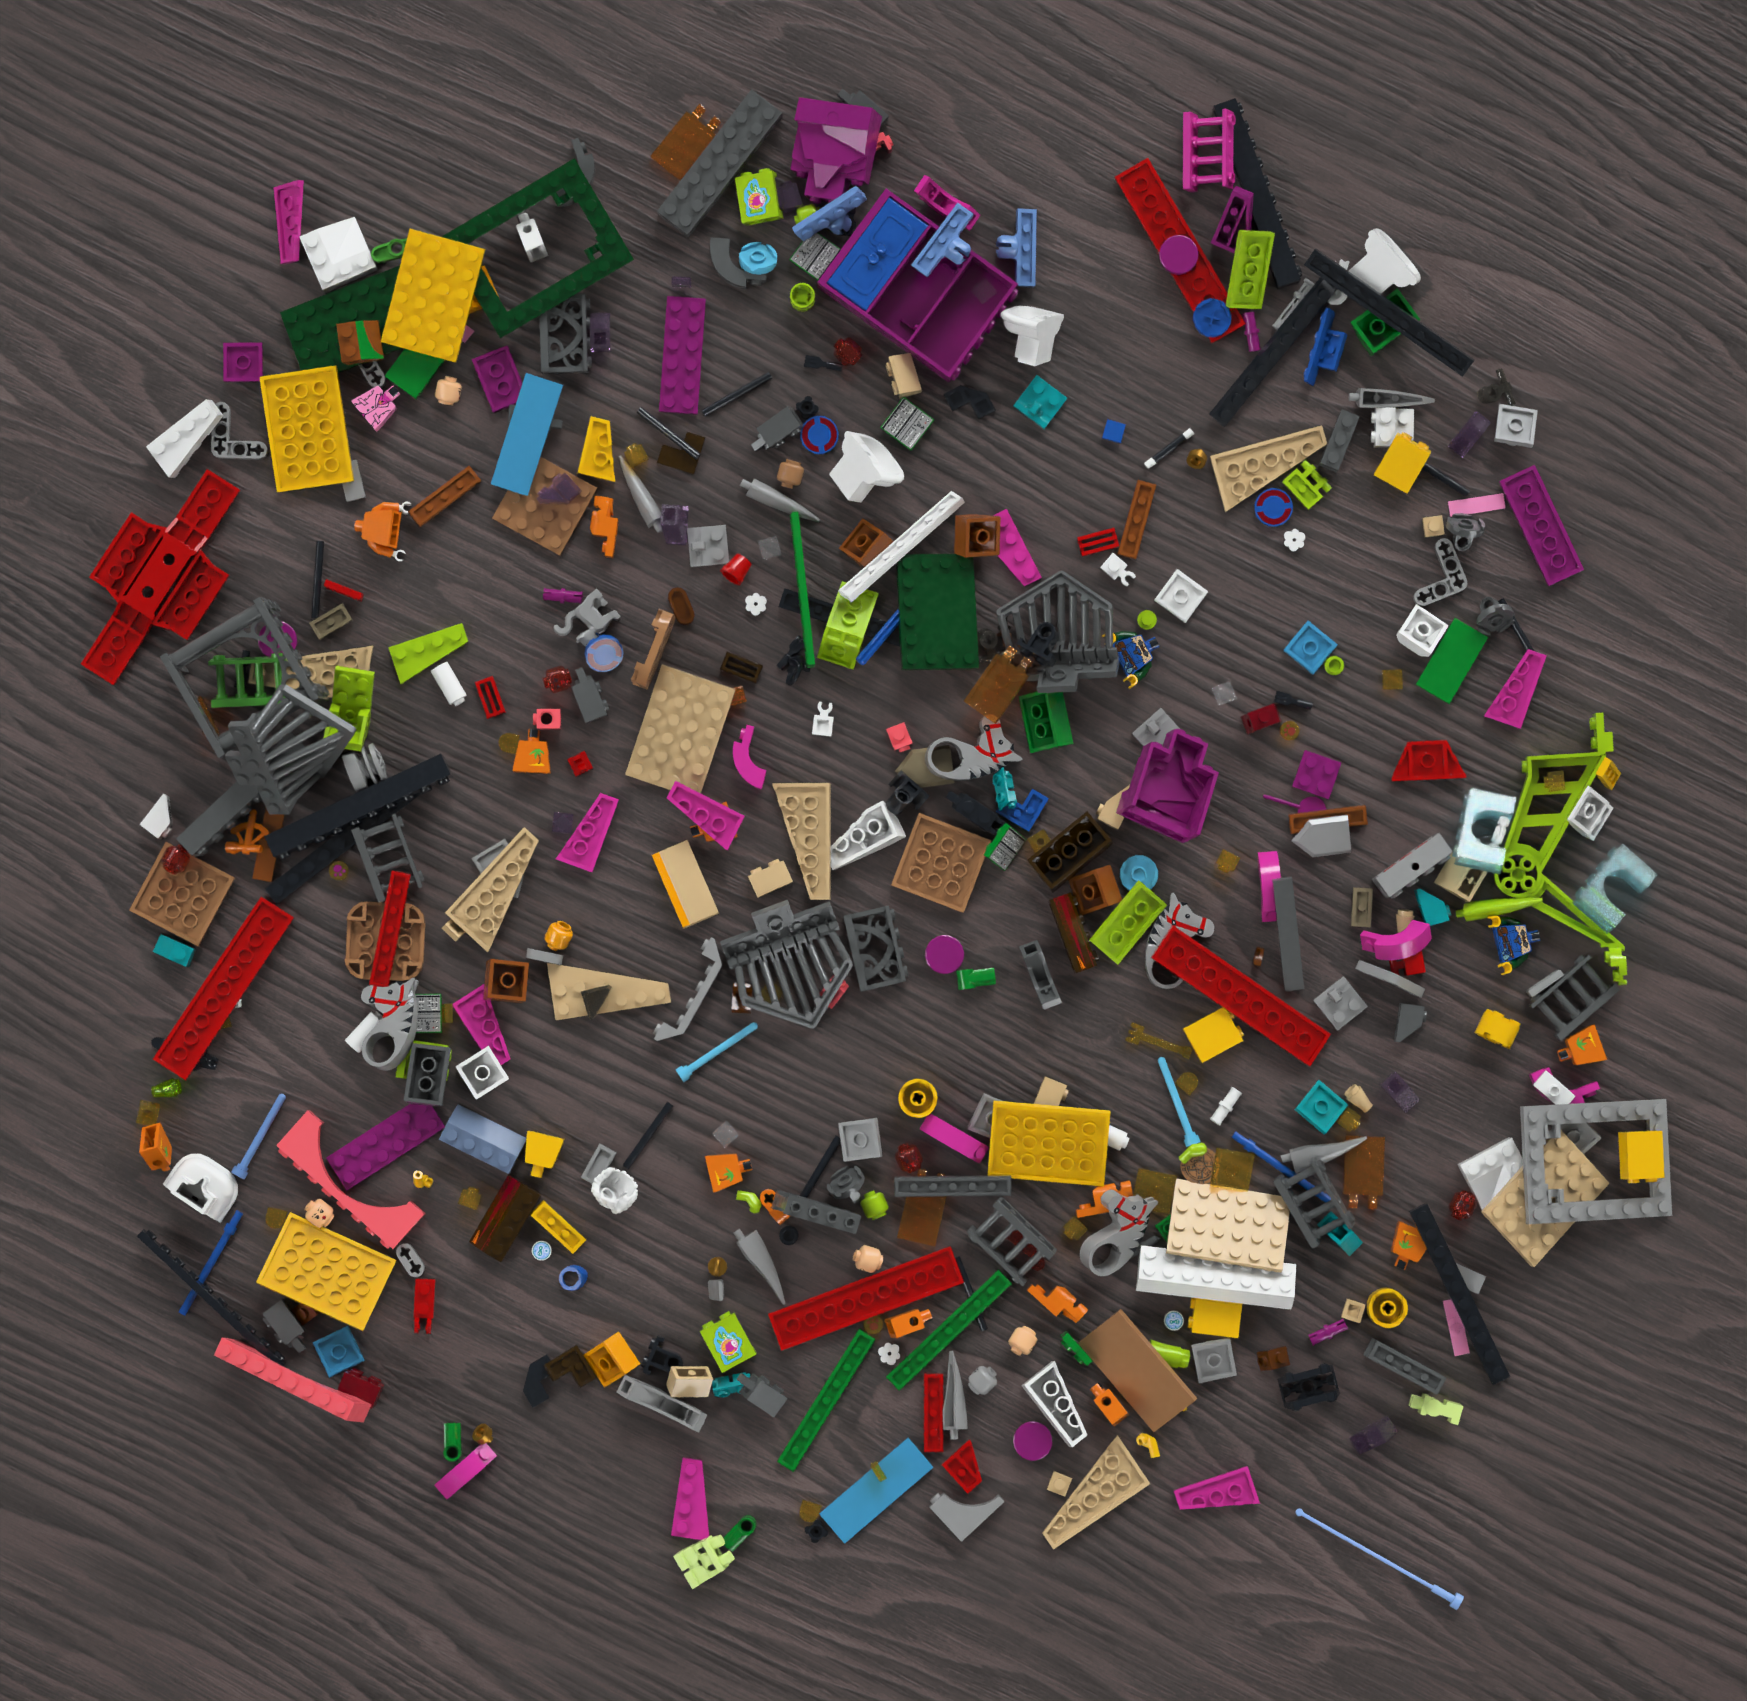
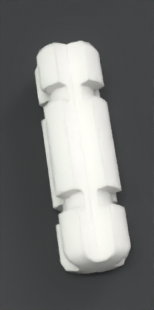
M1499 817L1498 826H1496L1491 839L1492 843L1488 847L1489 852L1498 853L1500 849L1499 844L1502 843L1507 830L1505 828L1508 827L1510 822L1509 818Z

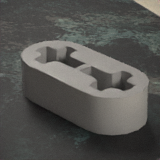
M527 948L525 958L562 965L563 955Z
M408 1243L399 1245L396 1255L408 1274L412 1277L421 1276L425 1271V1265L413 1246ZM402 1247L410 1249L408 1253L411 1257L410 1260L405 1255L401 1256ZM413 1260L415 1265H421V1268H419L420 1273L411 1271L413 1266L410 1261Z

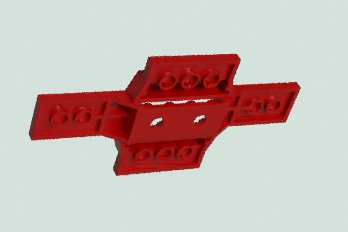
M207 469L176 518L168 527L148 523L134 513H130L89 576V578L105 587L118 604L106 626L81 662V665L112 685H115L153 626L171 630L184 639L189 640L230 577L229 574L216 567L202 550L241 491L240 489ZM167 554H172L175 557L172 565L164 563V557ZM191 556H195L190 565L188 566V568L186 569V571L184 572V574L182 575L181 579L171 592L170 596L158 612L157 616L155 617L154 613L156 612V610L162 603L163 599L173 586L174 582L186 566L187 562L189 561ZM145 587L153 588L154 594L152 597H144L143 589Z

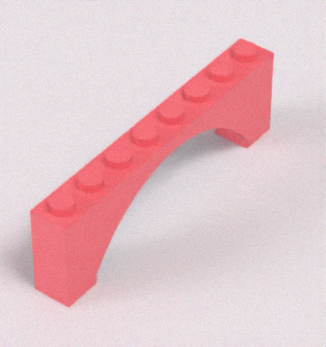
M307 1110L276 1145L280 1148L278 1152L286 1159L289 1156L294 1161L293 1165L299 1171L304 1170L309 1174L307 1178L314 1184L318 1182L323 1187L321 1190L328 1197H335L338 1200L336 1204L343 1210L347 1208L352 1213L350 1216L356 1222L360 1223L362 1221L367 1226L365 1228L367 1232L372 1236L376 1234L381 1238L379 1242L384 1247L395 1249L426 1213L412 1201L402 1206L377 1207L356 1201L341 1191L329 1176L322 1159L320 1132L324 1122L310 1110Z
M222 1337L214 1356L346 1421L364 1423L372 1405L355 1396L306 1378L267 1358L257 1351L254 1346L241 1340Z

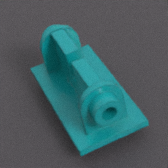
M1002 767L993 775V785L995 786L999 811L1005 806L1013 809L1017 804L1015 791L1008 790L1014 788L1012 774L1009 771H1004V767Z
M743 1372V1373H742V1374H744L745 1376H747V1377L750 1378V1373H747V1374H746V1372ZM741 1373L732 1375L733 1382L729 1381V1376L715 1378L712 1381L714 1396L723 1398L731 1393H739L744 1386L737 1380Z

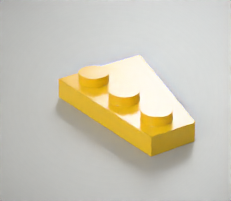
M590 416L577 473L615 482L609 420Z

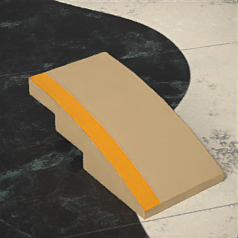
M688 840L652 855L683 929L719 914Z

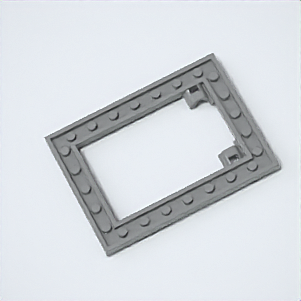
M1666 1099L1520 1106L1526 1224L1672 1216ZM1646 1120L1647 1131H1662L1665 1178H1657V1182H1649L1650 1197L1564 1202V1189H1548V1184H1545L1543 1145H1546V1139L1561 1138L1560 1124ZM1548 1125H1552V1130H1548ZM1552 1197H1555L1556 1203H1552Z

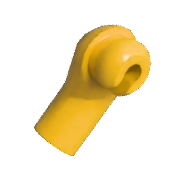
M421 1171L413 1173V1183L417 1188L424 1186L430 1188L432 1186L433 1179L429 1178L428 1175H423Z
M1146 1433L1139 1434L1136 1438L1137 1444L1147 1447L1151 1458L1159 1457L1160 1453L1156 1439Z

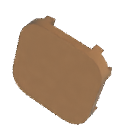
M658 609L657 615L652 622V627H654V631L657 633L645 664L636 663L635 671L631 678L633 685L648 690L675 622L674 614Z
M360 902L348 913L345 964L349 972L356 978L370 980L385 902ZM405 903L390 979L392 981H407L415 978L423 968L425 916L418 907L412 904Z

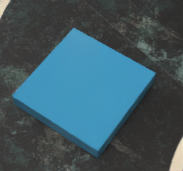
M1307 621L1283 651L1313 675L1338 644L1310 621Z
M349 1325L313 1342L329 1378L365 1361Z

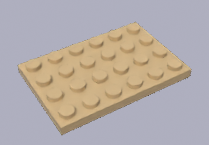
M662 664L625 775L671 790L674 782L677 781L701 793L736 689Z
M1562 1130L1561 1138L1546 1139V1145H1543L1545 1184H1548V1189H1564V1202L1595 1200L1609 1184L1605 1177ZM1523 1166L1481 1211L1531 1267H1535L1574 1224V1222L1526 1224ZM1552 1197V1203H1556L1555 1197Z
M1176 1179L1166 1254L1282 1273L1290 1210L1282 1196L1212 1184L1191 1183L1188 1180Z

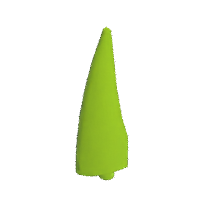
M1501 898L1466 902L1463 909L1456 910V917H1464L1467 922L1485 919L1488 916H1499L1543 902V899Z

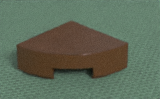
M1256 947L1252 961L1253 965L1261 966L1264 948Z

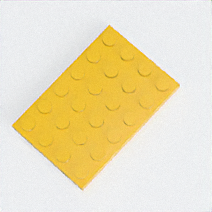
M409 229L381 342L456 363L486 249Z
M337 366L259 377L277 492L354 481Z
M993 1101L988 1176L1011 1175L1013 1179L1104 1186L1110 1111Z
M290 1212L256 1283L360 1331H364L395 1266L396 1260L327 1228H318L308 1220Z

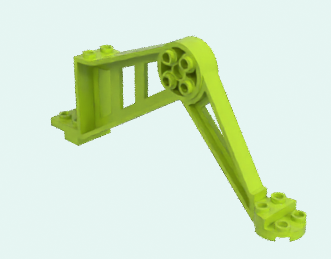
M1595 713L1589 719L1590 730H1594V737L1591 738V749H1595V752L1527 756L1525 761H1522V773H1526V778L1500 858L1494 867L1493 876L1498 889L1510 897L1540 898L1545 890H1548L1587 926L1543 902L1531 907L1600 943V947H1608V951H1604V962L1608 963L1610 967L1616 966V970H1613V981L1618 982V985H1627V980H1623V975H1627L1626 956H1622L1621 952L1625 951V946L1542 874L1544 867L1569 824L1567 821L1568 817L1587 786L1590 787L1598 768L1606 757V752L1614 751L1613 732L1604 731V714ZM1587 765L1579 781L1538 783L1539 768ZM1571 793L1561 813L1527 815L1533 795ZM1554 825L1540 851L1529 845L1517 843L1523 827ZM1520 855L1524 857L1520 858L1518 866L1515 867V861L1509 858L1510 856ZM1526 860L1530 863L1527 868L1524 866V861ZM1506 861L1510 863L1508 869L1504 867ZM1535 867L1536 879L1532 876H1526V872L1533 870ZM1499 869L1504 873H1509V877H1504L1500 881L1498 876ZM1526 880H1530L1531 885L1529 887L1525 886ZM1507 881L1511 882L1510 888H1506L1505 883ZM1516 882H1519L1521 889L1526 891L1517 894L1511 893L1516 889Z

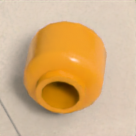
M563 921L551 923L544 937L548 943L547 946L554 951L566 949L573 936L571 926Z

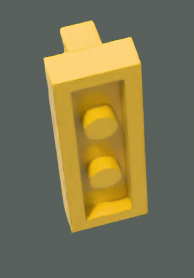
M1605 757L1596 775L1606 788L1612 790L1621 773L1613 761Z
M544 1200L530 1213L539 1224L572 1254L586 1241L574 1227Z

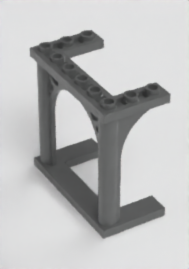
M263 597L253 600L255 604L172 654L165 653L160 656L218 758L226 759L227 751H235L233 748L237 745L230 730L218 736L184 675L189 673L186 668L188 664L221 644L240 637L254 638L265 643L272 649L279 660L282 671L281 685H286L288 679L294 678L300 683L299 687L294 689L315 703L325 704L330 701L328 698L330 693L326 686L312 682L310 678L312 673L300 661L302 660L301 654L297 649H293L291 645L293 641L289 634L283 632L279 605L276 601L273 602ZM260 622H264L266 631L263 635L259 636L256 633V627ZM252 624L251 632L247 633L245 629L250 628L249 625ZM270 631H271V638H274V640H273L272 642H270V641L267 639V636L270 634ZM283 651L284 654L280 657L279 652ZM288 667H291L290 670H291L292 672H295V674H290V675H289V674L287 673L286 669H287ZM282 696L280 698L281 702L275 705L262 726H265L289 699ZM298 705L293 706L283 718L302 707Z

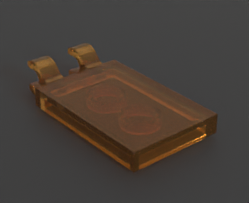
M701 104L695 108L692 114L686 111L650 156L679 181H681L716 136L713 132L721 123L716 116L710 120L707 127L698 120L706 111V108Z
M1008 646L1002 656L999 654L995 655L964 700L965 703L995 724L1029 678V675L1025 672L1033 664V661L1026 657L1022 659L1018 667L1010 663V660L1018 652L1011 646Z
M1345 1136V1141L1364 1136ZM1367 1136L1365 1141L1345 1153L1343 1194H1349L1348 1208H1358V1195H1368V1209H1377V1195L1383 1196L1385 1137Z
M919 1168L917 1176H925L926 1169ZM938 1172L937 1176H945V1174ZM947 1196L906 1197L897 1238L935 1246Z

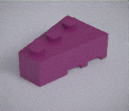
M1235 186L1211 244L1235 254L1238 231L1251 230L1254 193Z

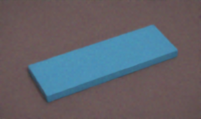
M528 373L525 374L491 481L492 485L525 496L529 495L563 388L562 384Z
M908 1437L819 1514L845 1544L928 1473L933 1466Z

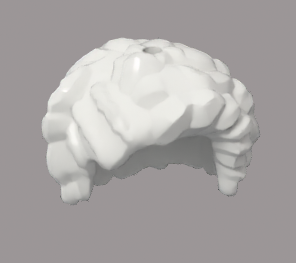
M609 1167L594 1178L591 1192L601 1206L610 1208L612 1213L618 1214L626 1211L635 1202L638 1196V1185L633 1181V1177L626 1174V1171L620 1172L619 1169L615 1170V1168Z

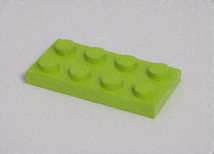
M1238 231L1226 300L1227 307L1262 309L1275 233L1270 231Z
M1138 880L1089 941L1112 961L1119 964L1167 904Z

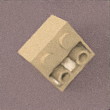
M911 353L888 357L886 369L888 376H892L894 380L891 381L894 395L898 394L899 399L921 393L922 389Z
M1453 849V852L1450 854L1451 858L1445 862L1434 883L1465 902H1470L1490 868Z

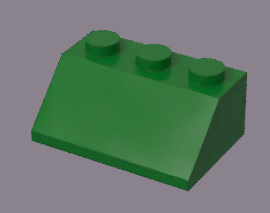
M1398 288L1386 296L1387 299L1420 321V318ZM1368 310L1350 322L1359 341L1370 356H1373L1402 335Z
M1037 691L1018 696L1030 753L1074 744L1063 692L1038 693Z

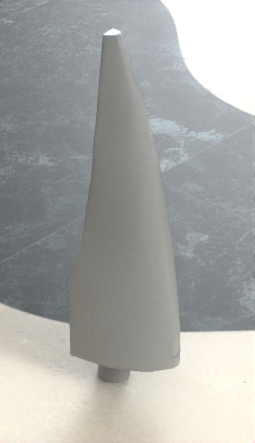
M1358 388L1356 393H1349L1348 397L1349 401H1356L1357 406L1363 408L1402 407L1435 402L1434 398L1421 395Z
M620 455L618 458L623 474L642 518L648 528L654 526L657 533L662 532L664 528L660 522L665 519L640 478Z
M743 479L740 484L741 487L748 490L746 496L762 504L789 514L799 512V517L818 523L820 521L817 516L791 498L756 479H753L752 483Z
M1367 1136L1338 1143L1297 1147L1290 1149V1153L1281 1155L1283 1163L1292 1161L1295 1173H1298L1312 1166L1310 1161L1313 1157L1316 1156L1318 1160L1327 1163L1365 1141Z
M740 1229L736 1230L734 1235L738 1239L736 1244L745 1258L765 1278L784 1305L785 1300L781 1283L772 1258L757 1230L752 1231L744 1236Z
M949 1351L947 1385L943 1406V1430H950V1440L958 1439V1429H968L965 1395L959 1368L953 1351Z

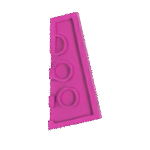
M296 180L274 187L281 264L299 261L304 180Z
M1005 509L993 515L1001 517L1000 554L997 555L999 559L1002 560L1024 587L1041 579L1042 577L1008 510Z
M1528 649L1484 716L1521 729L1547 655Z
M675 781L667 799L728 851L745 816Z
M600 793L556 860L593 873L619 799Z
M483 984L453 1003L452 1007L480 1050L489 1046L500 1065H503L510 1060V1056L491 1000L483 999Z
M685 1457L682 1459L671 1536L698 1540L709 1537L702 1460Z
M1248 1466L1173 1490L1180 1510L1260 1504Z

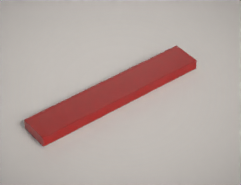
M391 871L369 985L388 987L390 984L411 878L409 873Z

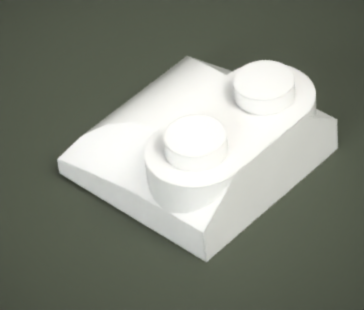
M1416 604L1396 636L1401 644L1417 655L1429 657L1448 625Z

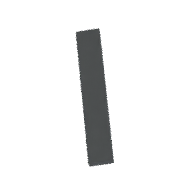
M1292 877L1272 879L1284 990L1304 989Z
M1011 1175L894 1177V1197L1011 1196Z

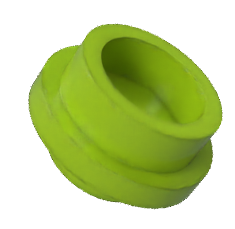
M1145 610L1138 615L1137 622L1142 629L1149 630L1156 625L1157 618L1152 611Z
M1331 656L1325 661V670L1330 675H1338L1344 669V662L1338 656Z

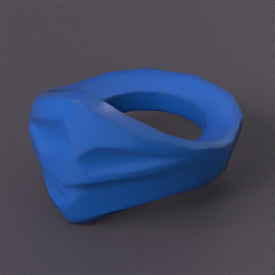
M579 1265L567 1266L559 1275V1283L568 1291L579 1290L586 1283L588 1273ZM568 1271L578 1274L579 1280L573 1286H568L564 1282V1275Z

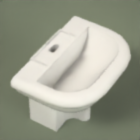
M1376 228L1369 231V238L1365 243L1367 255L1355 264L1349 272L1380 294H1383L1393 284L1398 287H1405L1409 284L1415 285L1419 283L1421 276L1418 270L1397 244L1381 229Z
M1015 306L1003 310L1001 317L1004 320L1006 329L1011 333L1018 334L1014 356L1018 358V362L1033 366L1049 362L1051 360L1054 337L1060 329L1064 315L1029 306Z
M845 432V439L842 443L844 455L829 475L848 501L861 503L874 485L890 487L904 480L903 470L883 444L865 434Z
M189 1154L182 1157L163 1183L171 1191L170 1193L201 1214H206L220 1223L234 1204L238 1195V1184L235 1176L229 1170L202 1154ZM192 1196L197 1197L198 1201L193 1200Z

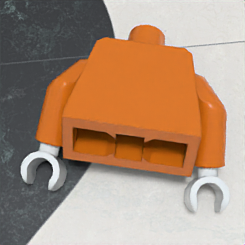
M382 502L372 508L371 511L365 512L364 521L356 520L354 525L355 531L362 532L361 538L367 540V545L375 553L390 558L393 556L397 561H403L397 558V553L405 552L403 550L393 551V548L397 549L401 514L408 515V511H405L403 507L405 505L411 506L410 502H404L402 505H399V503Z

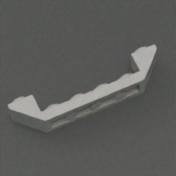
M714 938L706 939L701 947L703 950L702 955L715 961L714 965L709 964L704 973L707 975L705 981L700 980L695 989L698 992L694 999L691 997L686 1005L688 1011L685 1016L681 1014L676 1023L679 1026L677 1029L665 1022L662 1025L658 1024L653 1032L656 1035L654 1037L656 1041L685 1033L722 968V962Z

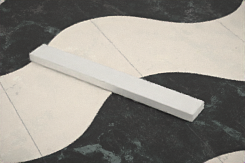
M952 491L948 493L838 590L840 595L850 602L854 601L965 503L963 498Z

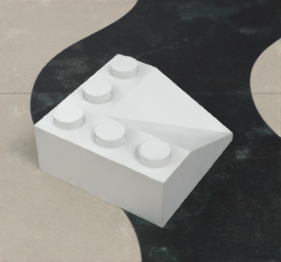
M355 217L300 236V240L324 293L378 271Z
M1511 1137L1457 1164L1481 1210L1489 1204L1523 1166V1158Z

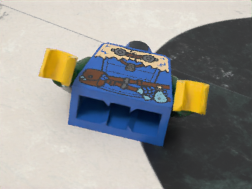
M1118 631L1113 633V647H1117L1119 664L1126 676L1123 682L1128 680L1131 683V686L1128 687L1129 689L1146 677L1152 667L1151 661L1153 657L1150 652L1160 646L1155 637L1144 641L1142 635H1137L1135 632Z
M1488 916L1487 919L1491 918L1493 921L1492 925H1488V927L1492 928L1501 963L1498 967L1502 966L1504 968V973H1501V975H1505L1518 968L1528 958V953L1532 951L1530 943L1540 941V935L1538 930L1527 932L1526 925H1522L1517 919L1508 916Z

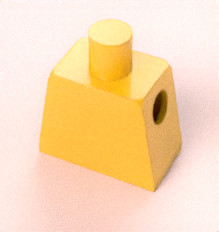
M527 1131L525 1162L533 1164L531 1176L542 1178L544 1167L553 1168L565 1139Z

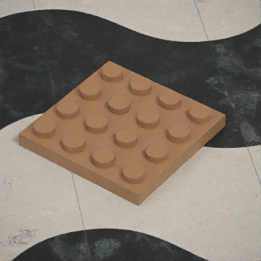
M540 457L529 495L525 496L507 490L492 519L561 556L598 488Z
M919 813L891 886L964 913L985 859L986 847L991 843V840Z
M165 842L129 911L199 947L235 877Z

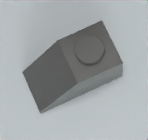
M1399 1003L1394 1042H1401L1420 1028L1422 1022H1426L1427 1011H1424V1006Z

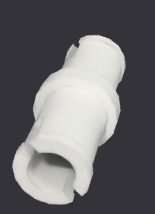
M1231 1087L1224 1100L1219 1102V1107L1210 1120L1220 1126L1227 1114L1232 1112L1233 1105L1242 1093Z

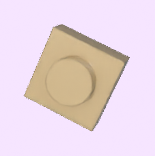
M1442 515L1422 518L1425 538L1445 535Z
M452 919L442 927L455 942L466 933Z
M1346 1298L1341 1317L1360 1323L1366 1305Z
M1053 1471L1047 1490L1065 1497L1072 1478Z

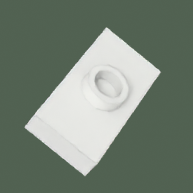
M1546 1070L1533 1084L1536 1089L1555 1105L1569 1104L1575 1098L1572 1092Z

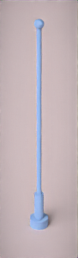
M1302 1509L1296 1510L1297 1516L1305 1517L1431 1589V1592L1449 1601V1606L1455 1610L1462 1603L1464 1596L1456 1592L1453 1595L1435 1584L1427 1583L1307 1515Z

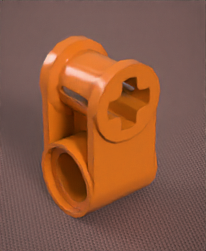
M765 1189L760 1194V1201L774 1220L781 1225L790 1215L772 1209L773 1202H764L766 1199L764 1195L766 1193L774 1195L772 1200H774L776 1194L771 1189Z

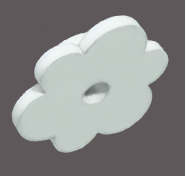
M1293 529L1292 532H1285L1284 545L1289 546L1291 551H1296L1298 547L1302 548L1304 546V533L1299 532L1297 529Z
M754 593L753 596L746 597V610L751 611L754 616L759 615L760 611L766 610L765 604L767 600L764 596Z
M885 1343L884 1347H880L878 1350L881 1361L887 1362L889 1365H894L896 1359L900 1358L898 1353L899 1346L896 1344Z

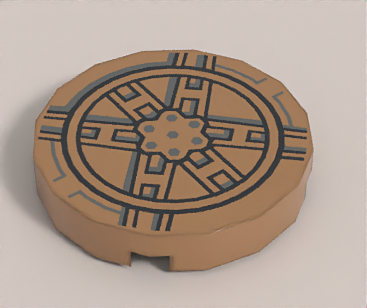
M1207 1148V1152L1203 1156L1192 1157L1186 1164L1180 1163L1183 1176L1191 1183L1207 1184L1216 1177L1219 1171L1218 1157L1209 1148Z

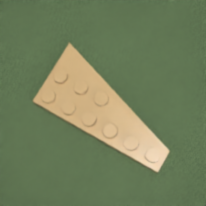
M1322 425L1210 456L1225 512L1326 446L1327 441Z
M374 646L302 656L300 661L312 673L310 677L312 682L325 685L330 693L328 697L332 698L336 666L369 671ZM274 662L262 663L264 686L276 688ZM253 663L251 664L248 683L256 685L255 664ZM288 667V668L286 669V671H287V673H288L289 675H290V674H295V672H292V671L290 670L291 667ZM291 678L287 680L286 685L297 689L300 683L298 680Z
M772 783L810 900H831V783Z
M525 827L445 912L487 952H489L539 842Z
M547 963L555 1020L671 1003L668 983Z
M1116 1435L1042 1532L1053 1549L1150 1484L1118 1435Z

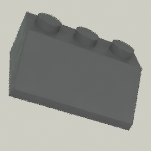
M412 1043L404 1095L405 1102L426 1106H443L451 1048Z

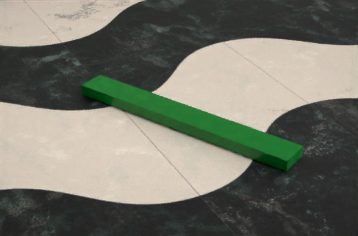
M792 512L790 514L805 660L807 668H814L815 658L799 512Z
M998 1269L896 1366L886 1378L900 1391L1012 1284L1009 1279Z
M861 1329L857 1331L777 1460L779 1464L794 1472L876 1340L874 1337Z

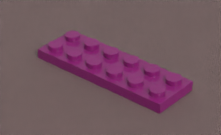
M667 296L659 412L698 415L706 299Z
M1533 465L1499 481L1548 587L1583 571L1584 568L1536 466Z
M409 1104L329 1155L326 1159L345 1189L349 1190L444 1129L445 1125L433 1106Z

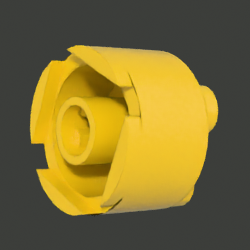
M1486 1009L1474 1033L1494 1044H1502L1501 1047L1510 1049L1521 1023L1513 1019L1509 1020L1504 1017L1505 1015L1497 1011Z
M924 1079L909 1080L899 1091V1105L911 1117H925L936 1107L937 1092L933 1085ZM915 1093L923 1095L919 1104L917 1101L913 1102L912 1100L915 1097Z
M1380 1288L1370 1294L1366 1310L1369 1318L1375 1324L1384 1328H1393L1405 1319L1408 1305L1406 1299L1398 1291L1391 1288ZM1385 1303L1391 1306V1308L1388 1309V1313L1382 1309L1385 1306Z

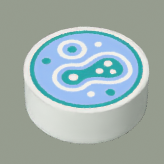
M538 1241L532 1247V1254L537 1260H546L551 1255L552 1248L546 1241Z
M1169 1311L1164 1317V1324L1170 1330H1178L1184 1323L1183 1316L1178 1311Z

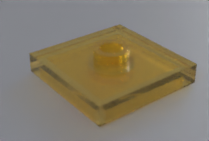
M1216 1148L1210 1186L1248 1192L1255 1155Z
M1138 1168L1133 1196L1138 1194L1143 1199L1153 1197L1154 1200L1158 1201V1204L1152 1211L1170 1214L1177 1176Z

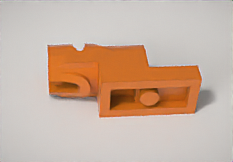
M595 496L593 505L601 510L592 512L590 530L593 536L607 538V541H603L602 552L605 553L606 558H613L619 519L611 517L613 515L612 498Z
M1130 1180L1120 1182L1119 1191L1114 1183L1094 1188L1092 1190L1094 1206H1091L1090 1203L1079 1205L1080 1209H1075L1077 1218L1109 1212L1101 1204V1196L1107 1190H1115L1125 1197L1133 1196Z
M1031 1284L1027 1288V1291L1056 1317L1062 1311V1315L1077 1323L1088 1311L1082 1303L1073 1307L1076 1298L1065 1287L1056 1286L1047 1296L1044 1295L1046 1291L1038 1284L1036 1286Z

